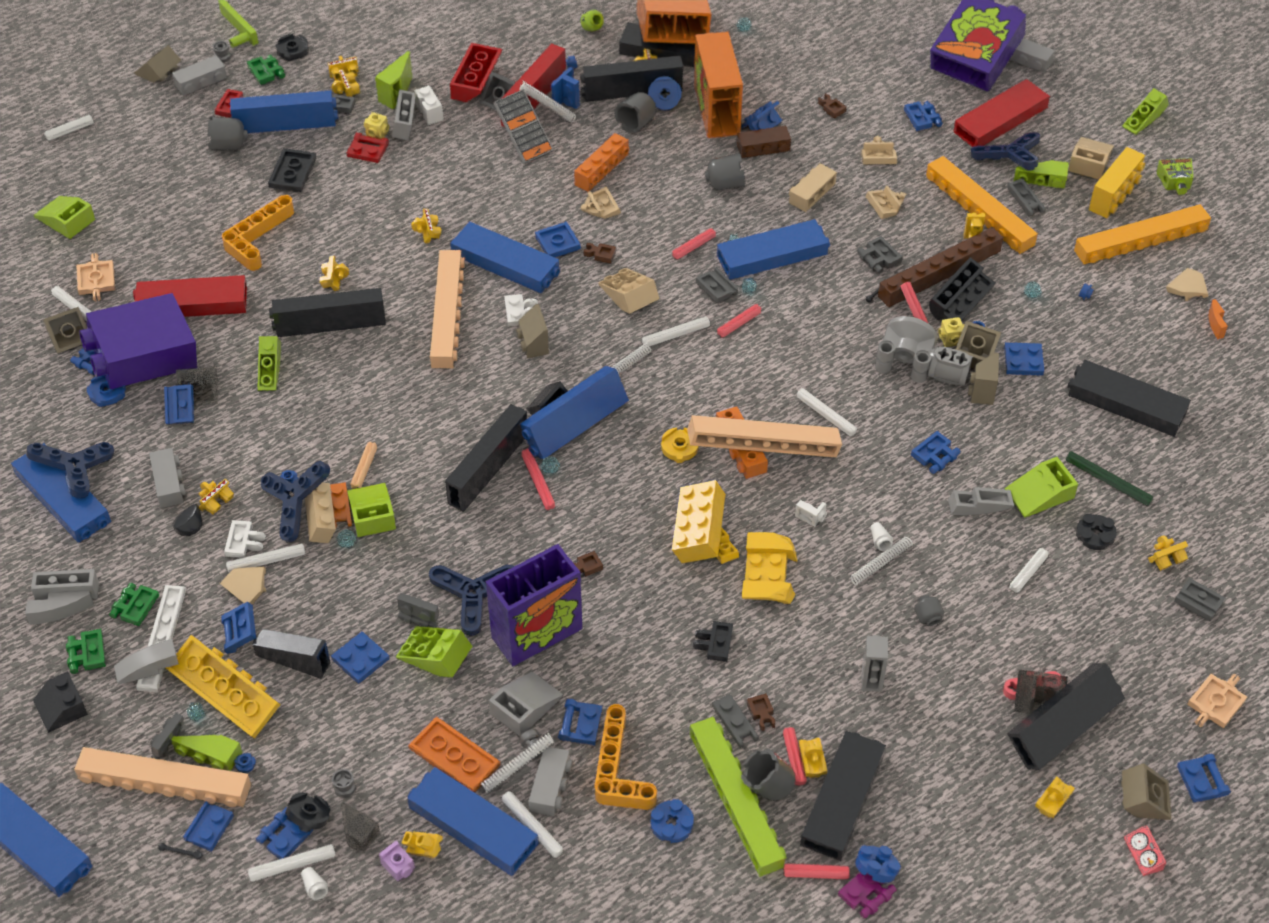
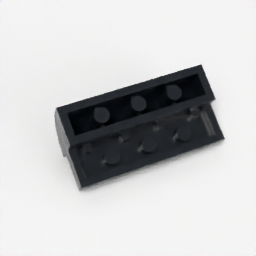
M969 258L931 298L929 308L936 320L960 317L962 322L995 286L996 282L982 272L984 267L972 258Z

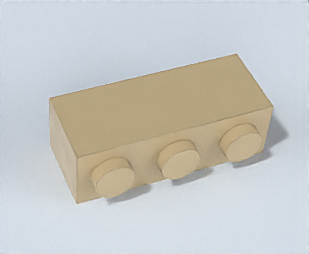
M821 163L812 168L806 177H803L795 187L793 186L790 189L789 203L806 212L836 184L837 172Z
M323 482L304 498L310 542L329 543L336 530L330 483Z

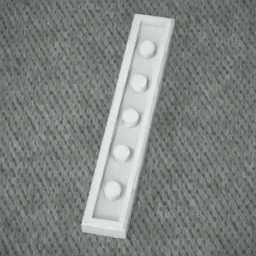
M165 585L148 646L173 639L186 593L184 586ZM164 668L159 669L158 675L139 679L136 686L137 691L158 692Z

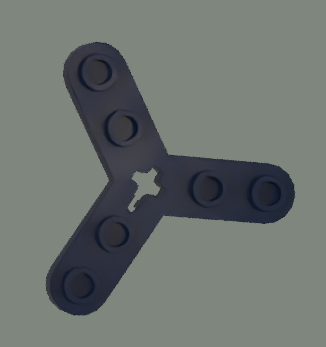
M1036 132L1026 133L1009 145L975 146L970 149L971 157L977 161L988 158L993 160L1009 158L1022 168H1025V170H1034L1038 166V157L1028 150L1040 142V134Z
M101 442L71 454L41 443H32L27 446L26 456L32 461L63 470L69 493L76 498H85L89 495L90 491L86 469L112 459L114 447L108 442Z
M322 461L315 462L293 483L272 472L266 473L261 478V488L283 501L279 532L282 540L291 543L297 539L300 531L302 501L328 478L330 466ZM290 492L294 493V494H295L294 497H292L291 495H289V493H290Z
M436 565L429 570V580L433 585L462 598L461 629L464 634L473 636L478 634L482 628L483 598L487 597L486 581L514 566L503 565L472 580L445 566ZM472 589L473 591H476V593H475V594H473L472 592L469 593V590Z

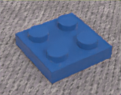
M567 222L535 232V238L544 253L552 257H558L581 249L580 242Z
M1005 342L1006 374L1044 375L1042 344Z
M363 631L331 655V659L358 684L390 659L389 655Z

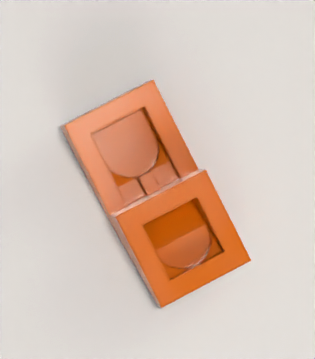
M1214 299L1212 300L1208 317L1211 329L1218 340L1224 338L1228 326L1223 320L1225 311L1217 300Z

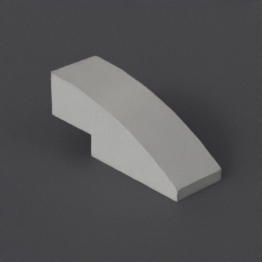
M974 487L972 492L953 490L948 499L951 515L989 514L1014 507L1011 491L1003 489Z
M90 591L49 593L48 599L27 600L25 615L30 625L57 621L89 608L93 605V599Z
M173 639L148 646L117 663L114 668L118 685L158 675L159 669L179 664Z

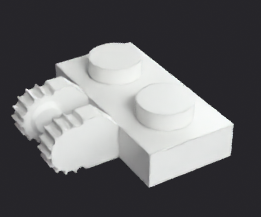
M522 294L504 296L508 327L519 326L518 320L535 304H538V301L536 299H526L523 301Z
M232 520L224 550L225 557L245 558L247 549L250 551H262L263 545L257 541H264L266 535L262 532L252 531L251 521Z

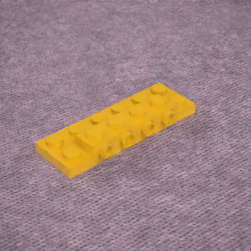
M192 635L176 653L179 664L166 667L168 671L253 738H256L281 705L265 692L266 686L259 681L256 683L252 682L253 676L245 670L238 671L236 668L239 665L229 658L225 661L222 658L224 654L215 647L211 650Z

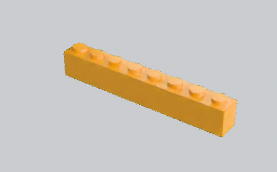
M942 156L928 164L926 177L971 214L985 213L984 225L987 229L993 227L1003 236V241L1011 249L1021 254L1035 246L1038 233L947 158Z
M1199 204L1077 238L1074 251L1084 265L1095 263L1099 260L1110 259L1113 256L1127 254L1134 250H1141L1152 245L1156 246L1166 241L1188 237L1198 232L1202 233L1208 230L1211 217L1203 206Z

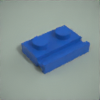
M189 384L164 387L165 424L194 423L193 386Z
M205 801L184 834V841H189L212 852L234 817L233 812L216 805H210Z

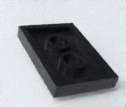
M283 148L268 181V187L302 192L317 158L316 153Z

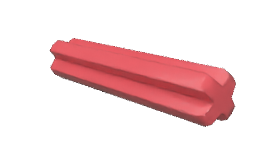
M709 228L672 251L673 257L678 260L716 236L715 230Z
M903 283L901 289L913 316L928 323L911 283Z
M754 304L717 329L718 335L723 338L759 315L761 307L758 304Z
M793 727L785 728L783 736L790 765L795 773V784L797 786L805 785L807 779L795 729Z
M789 863L784 865L785 877L849 879L850 875L848 866Z

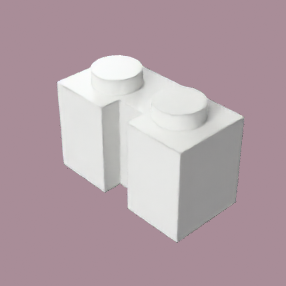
M430 85L414 90V93H416V106L420 113L423 112V117L427 124L430 125L442 121V105Z

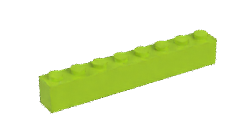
M714 717L690 725V737L759 877L783 869L786 859L785 850L782 846L779 847L774 829L769 828L767 815L764 810H760L756 793H752L750 788L743 783L741 778L743 774L740 770L741 764L737 757L734 758L732 746L729 740H725L721 724L717 723Z

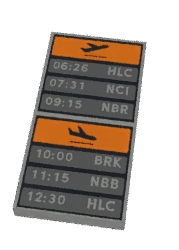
M524 89L493 103L523 164L553 151Z

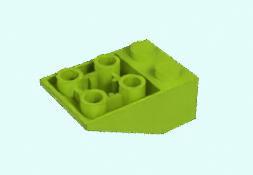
M409 51L375 76L378 102L391 109L396 108L399 89L408 91L413 77Z
M58 196L33 215L36 219L68 239L74 237L95 220L91 204L79 197Z
M1055 457L1038 464L1008 485L1004 490L1011 491L1013 503L1024 518L1074 499L1078 483L1060 459Z
M386 483L347 490L357 537L396 530L394 513Z
M416 626L404 645H402L396 658L437 676L453 678L473 646L462 630Z

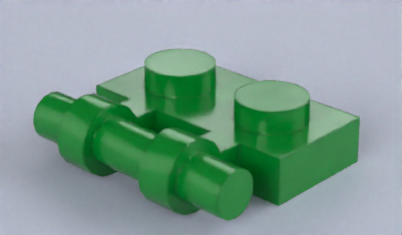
M268 55L265 60L261 56L247 61V67L260 85L274 81L275 75L281 79L285 78L284 69L278 65V60L272 55Z
M129 583L127 588L125 587L121 591V597L118 601H115L111 606L112 610L109 616L115 619L118 614H121L122 621L140 626L160 596L159 592L140 585L137 591H135L136 585Z
M101 629L81 632L80 640H76L75 636L67 637L66 651L69 654L67 666L70 668L71 674L78 673V667L83 664L85 671L106 667L103 632ZM79 649H82L81 655H77Z

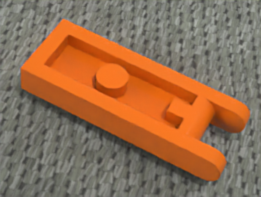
M346 482L331 484L335 527L337 529L336 522L347 521L348 527H351L352 521Z

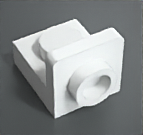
M802 500L796 504L795 516L814 527L819 521L823 522L826 518V503L824 502L817 509Z

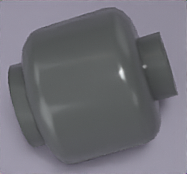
M924 595L918 599L914 607L920 623L927 624V626L940 623L944 616V610L937 597Z

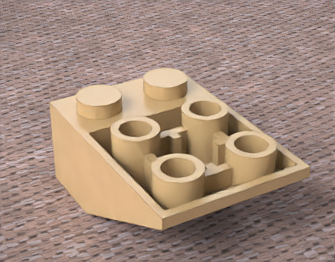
M1081 137L1072 153L1068 171L1100 179L1104 174L1114 145Z
M628 268L621 269L617 274L607 276L604 280L598 282V285L618 307L629 314L659 299L654 279Z

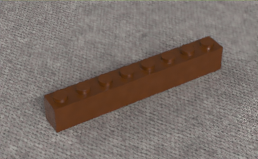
M991 227L880 282L878 297L889 308L906 299L901 289L903 283L910 282L915 294L953 276L969 258L979 263L1001 252L1003 236Z

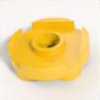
M672 428L662 436L661 450L663 454L676 463H683L693 458L699 450V446L690 445L687 428L683 430ZM676 443H679V444L684 443V444H683V446H677Z

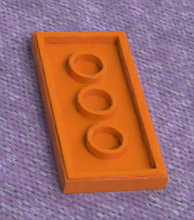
M437 716L408 745L409 749L474 793L482 786L481 782L484 783V780H487L501 765L498 759Z

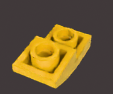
M722 527L718 557H716L721 564L739 558V551L730 542L728 533Z

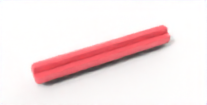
M528 448L522 450V458L545 509H554L555 502L533 454Z

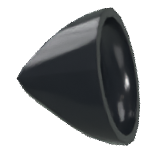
M197 503L183 510L174 519L172 526L177 534L191 536L201 529L203 520Z

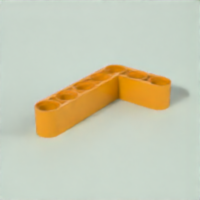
M279 196L226 230L222 234L225 251L248 270L256 271L262 266L260 252L251 242L294 214L291 196Z
M613 704L608 707L595 779V799L602 805L650 810L657 803V788L655 785L648 782L617 779L626 725V711L622 705ZM607 790L608 792L602 793L600 791ZM645 795H650L651 797H650V798H645V797H643V796H645Z

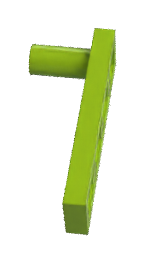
M219 0L221 14L241 33L229 39L231 47L235 48L248 41L253 46L258 44L256 30L226 0Z

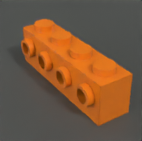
M614 133L574 170L575 186L587 192L590 191L629 154V140Z
M737 406L716 413L718 418L745 420ZM729 449L731 458L737 462L738 471L743 473L746 479L767 473L768 460L763 451Z

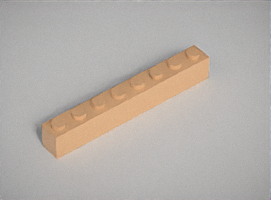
M461 250L439 251L430 351L431 368H454V361L458 359V353L455 348L459 346V338L456 337V334L460 333V324L457 323V320H461V310H458V307H462V297L459 294H463V283H460V281H464V270H461V268H465V257H461Z
M692 415L687 428L690 445L836 458L842 446L838 428Z
M83 747L74 769L78 779L84 783L96 782L106 787H111L112 785L120 786L126 790L139 789L148 794L157 792L167 797L175 795L191 801L199 799L209 804L223 803L229 807H244L251 786L249 775L245 773Z

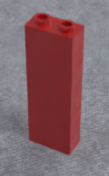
M551 43L502 98L520 91L523 81L547 96L551 91L552 82L566 71L565 48ZM527 94L533 109H535L540 104L539 101L537 102L535 98L533 99V97Z
M1025 79L956 119L953 133L972 147L984 146L1047 109L1050 96L1028 79Z
M245 275L136 282V289H133L135 302L173 293L184 317L246 313L247 283Z

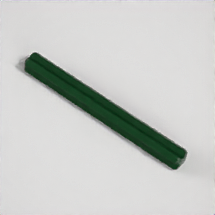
M1070 451L1066 456L1067 462L1146 506L1151 504L1153 500L1151 494L1073 451Z

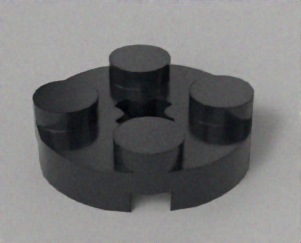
M287 34L278 39L276 51L285 61H292L308 54V41L304 36L299 35L298 37L294 36V34Z
M1085 514L1078 522L1076 536L1078 540L1080 539L1085 547L1093 550H1103L1114 543L1117 530L1113 519L1101 515ZM1092 530H1098L1101 533H1098V535H1096Z
M302 792L291 797L285 811L286 816L304 832L324 827L330 817L331 809L329 804L320 796L315 795L313 798L307 796L308 793Z

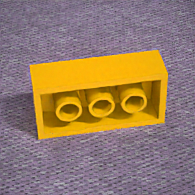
M1129 147L1124 149L1094 185L1089 211L1108 218L1111 213L1114 214L1119 203L1122 204L1126 195L1131 194L1134 185H1138L1141 181L1142 175L1140 174L1145 167L1144 154Z
M716 480L680 488L672 551L681 563L718 557L726 494Z

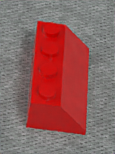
M471 42L450 82L451 99L468 102L481 94L502 53V49Z

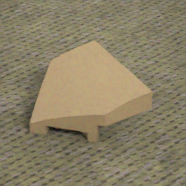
M879 136L874 137L872 142H865L862 150L863 164H897L894 143L883 142Z
M607 186L594 193L588 191L586 202L581 206L582 211L604 219L621 213Z
M886 186L884 190L867 191L865 197L879 217L884 219L897 215L906 193L901 192L899 194L898 192H893L889 186Z
M1185 269L1166 286L1167 292L1184 296L1185 301H1189L1195 296L1208 297L1203 274L1193 269Z
M248 567L233 569L220 584L243 603L248 601L253 605L259 596L266 592L264 587L266 568Z

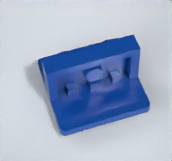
M570 67L558 79L552 82V100L560 105L564 103L577 109L580 106L579 81L574 79V68Z
M770 101L755 110L753 114L743 119L744 123L741 124V128L748 125L751 131L775 127L782 122L774 108L779 104V101L774 103Z

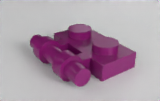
M860 872L838 891V896L853 910L861 905L863 909L859 913L866 919L870 914L874 915L882 903L888 902L897 889L893 884L883 888L881 885L884 883L872 880L873 876L868 873L865 876ZM873 893L878 895L872 901L867 899Z

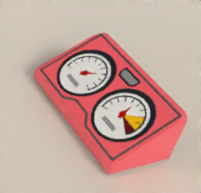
M1148 826L1141 827L1124 836V840L1143 876L1164 869L1166 861Z

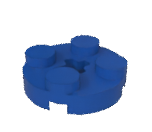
M663 76L652 82L648 95L653 98L657 109L670 110L678 104L681 98V88L675 80ZM663 89H666V92H669V95H667L666 98H663V96L660 95V93L663 92Z
M104 375L93 377L91 384L87 386L89 399L99 407L115 404L125 397V385L110 389Z
M673 799L662 802L652 810L651 830L658 839L662 841L664 839L670 841V843H678L688 838L691 834L694 816L690 808L683 804L681 800ZM668 819H677L676 825H673L672 823L667 824Z
M863 845L855 860L857 869L866 876V873L873 876L872 880L880 883L892 882L897 877L901 868L899 861L892 855V850L886 846L879 848Z

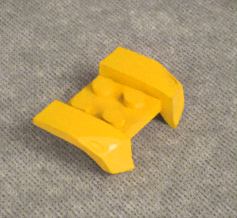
M748 532L746 545L747 560L742 599L772 600L790 604L795 597V592L791 583L786 582L787 558L798 562L791 539L771 532Z

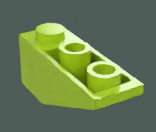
M1153 88L1122 127L1137 135L1156 120L1169 106L1167 96Z
M1053 160L1040 162L1034 170L1030 171L1025 170L1021 166L1016 167L1013 181L1024 179L1027 184L1065 189L1069 163Z
M259 336L258 391L277 390L281 360V341L278 336Z
M223 735L173 736L171 739L174 751L178 755H187L192 757L197 763H206L214 769L231 771L235 765L236 757L243 753L240 742Z

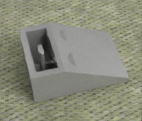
M532 671L503 686L489 699L490 714L521 736L563 697V694Z

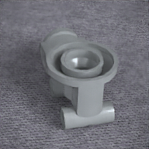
M900 316L891 319L887 325L883 340L878 345L875 368L879 373H888L892 368L894 358L903 363H913L911 379L914 382L922 383L929 376L938 381L965 386L973 356L948 347H935L938 335L930 324L915 317Z

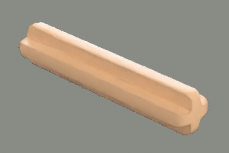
M368 442L350 483L352 489L362 487L377 450L375 442Z

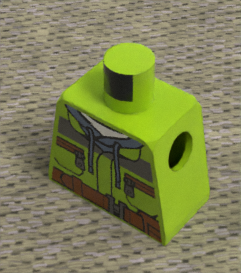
M1191 158L1159 160L1156 173L1166 190H1176L1178 195H1184L1187 193V189L1191 188L1193 181Z

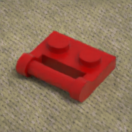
M356 132L354 140L346 152L347 157L379 163L389 145V139L374 138ZM360 142H365V143H370V144H375V145H380V146L377 147V146H373V145L363 144V143H360Z

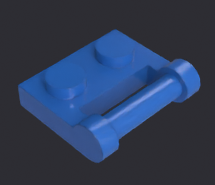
M248 601L221 616L225 631V653H235L237 648L256 638L253 605Z
M567 699L564 706L566 711L562 729L559 730L558 739L596 745L603 706ZM574 711H579L576 733H572L570 728Z
M1207 754L1201 758L1182 761L1177 764V768L1193 803L1224 797L1231 793L1229 786L1225 785L1217 768L1214 754ZM1203 766L1208 767L1217 786L1216 789H1212Z

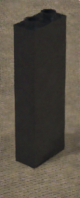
M627 22L619 41L620 55L643 58L644 50L648 49L650 55L657 56V58L680 56L683 66L695 68V44L644 42L640 24Z
M673 56L583 66V73L580 74V81L583 86H580L581 96L585 97L586 102L627 98L638 92L648 94L652 82L663 76L675 80L680 85L681 91H683V64L681 57ZM663 89V92H661L660 94L669 92H666V89Z
M381 288L272 300V308H269L270 319H274L271 320L272 330L276 331L278 338L386 325Z
M1085 359L1081 366H1077L1074 372L1075 378L1071 377L1067 386L1070 389L1068 394L1070 397L1175 437L1191 402L1190 399Z
M510 404L445 481L448 505L462 512L466 511L525 440L521 433L520 423L527 419V411Z
M1092 663L1010 730L1007 735L1027 769L1040 770L1121 703L1125 697L1120 685L1113 677L1110 667L1106 663Z
M845 731L802 832L800 846L842 861L883 760L886 749L885 744L878 740L865 738L856 732Z

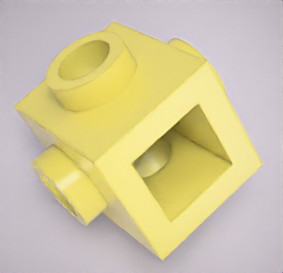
M372 112L364 121L366 136L379 139L384 138L389 131L387 116Z
M960 317L942 320L938 333L944 347L957 346L965 325L962 324Z

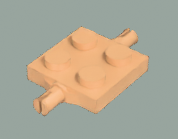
M97 253L91 254V262L77 265L79 295L93 293L94 301H97V299L100 301V292L115 290L113 260L98 261L99 255Z
M1213 674L1209 675L1187 704L1200 713V716L1195 720L1196 725L1199 724V727H1202L1209 719L1225 728L1247 699V696L1239 692L1235 687L1240 680L1239 676L1236 677V674H1232L1230 679L1225 681Z

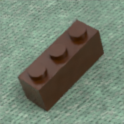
M786 126L737 133V147L741 158L787 152L791 149V137Z

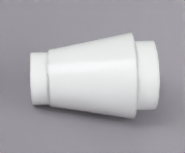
M876 522L871 525L870 529L874 546L880 551L888 550L893 545L892 536L881 523Z
M312 867L305 868L301 872V876L308 897L313 900L324 898L328 893V884Z

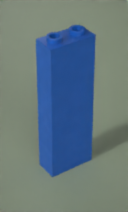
M331 90L230 99L232 118L239 119L244 125V130H247L248 133L336 126L335 120H338V110H334V107H337L336 97H332Z
M816 219L717 244V257L728 279L732 280L828 255L830 241L828 237H825L822 226L818 225Z
M470 221L450 243L451 250H461V257H465V261L538 293H542L545 288L547 289L553 278L557 277L560 273L559 259Z
M608 366L603 367L520 423L522 436L527 440L528 449L534 457L545 459L629 401L617 369Z
M26 454L11 463L15 475L78 543L88 539L93 533L105 528L111 522L108 510L90 491L89 495L85 498H76L69 493L63 470L32 461L27 458Z
M436 767L431 772H427L417 788H413L408 794L407 799L411 810L510 876L515 874L539 845L537 833Z
M2 782L0 783V847L56 896L60 897L63 893L69 892L73 884L80 878L85 877L89 873L90 868L93 867L89 857Z

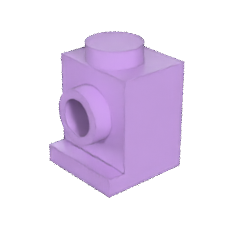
M397 841L379 853L382 866L397 882L401 878L408 877L415 868L413 859L401 848Z

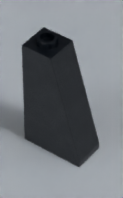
M262 629L252 643L255 656L322 679L331 664L327 643L322 639Z

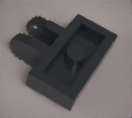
M713 621L712 631L696 630L695 637L702 640H695L693 648L704 651L708 650L707 659L728 662L733 624Z

